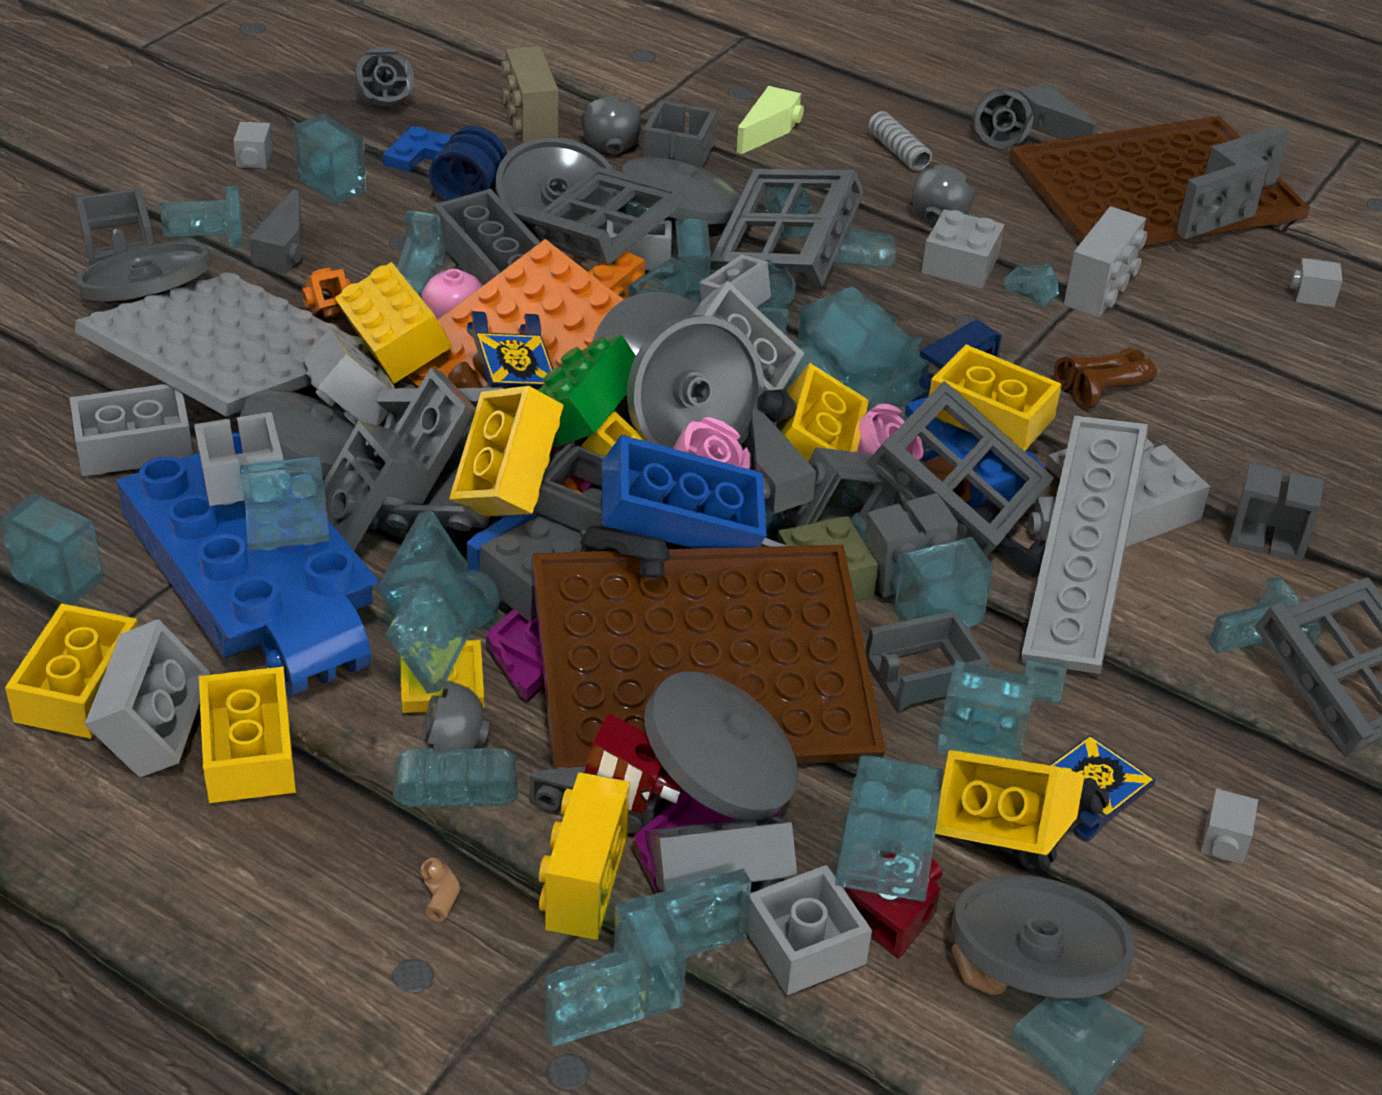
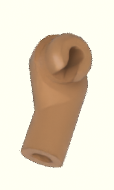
M429 858L422 864L420 869L421 876L425 878V885L433 895L425 910V914L429 919L439 923L446 920L460 892V884L449 866L443 864L439 858Z
M956 943L951 947L962 980L966 985L989 995H999L1006 991L1007 984L996 980L976 967L961 952Z

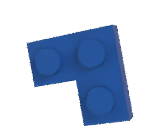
M411 126L383 154V165L411 172L424 158L434 160L440 150L444 148L446 142L449 141L451 135L439 134L428 131L423 127Z

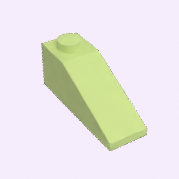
M768 86L738 126L736 153H746L790 133L795 124L800 123L803 117L804 106L800 105L801 93Z

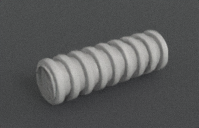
M880 111L871 117L868 123L869 132L910 169L918 172L929 165L932 159L931 150L900 125L892 116L885 111Z

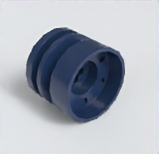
M468 126L457 130L450 137L449 141L446 142L444 148L440 150L430 166L429 178L434 191L443 201L487 189L493 191L498 167L503 158L508 154L504 144L495 134L481 127Z

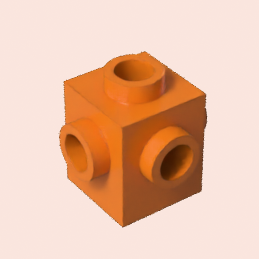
M323 268L313 271L312 275L304 283L305 288H302V297L306 308L311 307L313 316L323 314L324 318H332L343 314L342 309L334 298L351 284L349 279L345 278L343 269L331 271V268ZM322 291L327 292L330 295V299L324 300Z

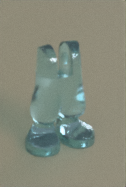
M849 226L834 263L891 266L896 260L894 237L884 233L862 231ZM807 227L806 240L812 227Z

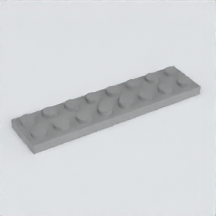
M1074 416L1023 645L1022 663L1101 674L1147 440L1148 424Z

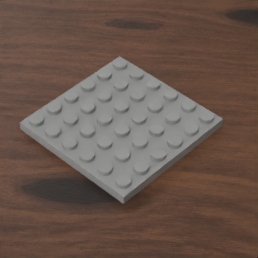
M222 273L218 277L199 280L195 284L182 288H173L163 294L146 296L140 301L120 304L114 309L94 312L91 316L76 320L75 324L76 334L224 416L242 411L247 398L255 392L263 390L292 392L311 385L312 379L306 374L308 368L303 358L329 327L333 328L372 361L375 360V357L361 338L339 330L336 325L326 323L314 317L309 311L294 307L287 300L265 292L262 287L252 285L240 279L234 273Z

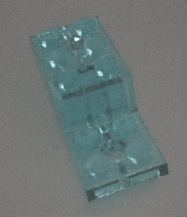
M432 510L418 514L377 587L383 600L395 614V618L385 635L427 694L442 690V687L435 685L440 678L447 680L481 612V608L463 583L469 570L468 564Z
M869 755L860 756L839 858L836 886L925 901L941 796L940 786L943 768ZM890 852L896 855L894 858L883 857Z
M745 869L729 873H719L709 879L688 885H678L668 891L644 898H633L626 903L616 905L614 953L575 967L567 966L555 973L546 975V1034L551 1046L554 1047L682 1007L686 957L746 939L751 880Z

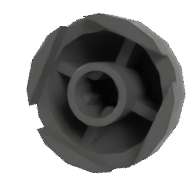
M377 47L368 50L360 58L355 68L354 85L356 91L366 103L373 107L387 109L397 106L406 99L414 84V72L410 62L407 59L404 60L398 55V51L392 48Z
M1006 88L991 90L983 95L976 104L973 114L974 128L979 137L991 147L1005 149L1008 148L1006 146L1019 144L1026 138L1032 127L1033 114L1030 104L1025 97L1015 90Z
M615 96L600 98L591 102L587 106V112L581 115L586 141L596 151L605 154H619L630 149L636 143L641 132L639 107L629 99L627 104L619 102V97Z
M935 164L933 169L926 170V167H924L913 185V206L922 218L929 223L936 224L944 209L949 211L957 210L966 214L975 199V187L972 185L970 188L966 182L967 176L954 167L942 164Z
M440 678L435 686L442 687L443 689L439 697L431 696L420 741L428 739L427 752L419 751L418 757L422 761L449 765L461 762L471 755L476 743L484 745L490 721L483 719V706L477 694L467 686Z

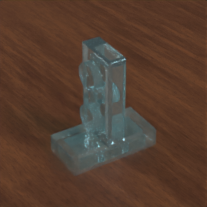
M239 185L226 186V200L161 203L160 212L164 237L227 234L229 248H242V210Z
M407 210L404 218L407 239L397 269L422 298V292L432 277L435 264L444 265L447 253L439 214Z
M1280 576L1267 579L1259 605L1227 612L1216 617L1209 644L1219 654L1262 643L1264 640L1255 629V626L1269 607L1283 602L1288 609L1302 602ZM1318 621L1301 627L1314 647H1316L1322 629Z

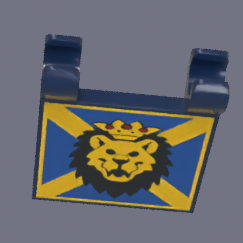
M481 311L471 312L472 322L467 323L466 329L468 334L474 338L489 387L508 389L530 386L536 390L540 389L545 384L543 378L554 369L541 335L539 315L525 314L526 324L520 325V334L488 333L486 313Z
M1091 735L1084 738L1049 764L1050 766L1085 775L1084 779L1092 778L1096 780L1099 788H1105L1109 793V804L1106 808H1103L1100 814H1094L1086 809L1080 814L1079 820L1082 823L1076 827L1075 833L1086 841L1094 838L1105 823L1153 787L1156 779Z

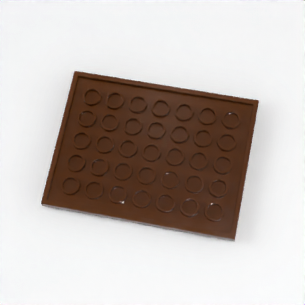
M1220 116L1011 147L1010 159L1080 243L1111 206L1145 217L1146 221L1143 231L1147 232V238L1144 245H1156L1162 242L1185 240L1176 232L1188 180L1205 175L1212 146L1241 137ZM1278 176L1276 183L1262 187L1255 216L1193 237L1210 236L1215 233L1238 231L1245 228L1263 227L1269 224L1304 219L1308 217L1310 207Z
M844 544L668 549L671 558L668 561H664V575L660 578L643 577L639 573L640 559L635 556L621 554L619 551L532 554L531 565L554 769L586 766L592 743L608 713L646 733L644 713L651 694L669 676L688 671L717 676L734 684L753 697L769 712L783 730L792 747L797 764L883 759L886 750Z

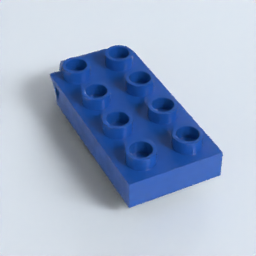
M233 433L235 455L242 454L240 434ZM199 453L181 459L158 457L143 464L139 473L117 479L116 483L124 518L224 659L261 646L268 668L284 667L287 697L290 698L306 692L308 688L307 677L315 675L322 683L327 684L334 681L336 666L343 664L352 673L370 666L371 650L369 640L356 610L372 604V588L374 585L379 584V580L286 468L288 493L277 494L270 498L254 499L252 494L245 495V500L237 501L230 505L219 504L209 506Z

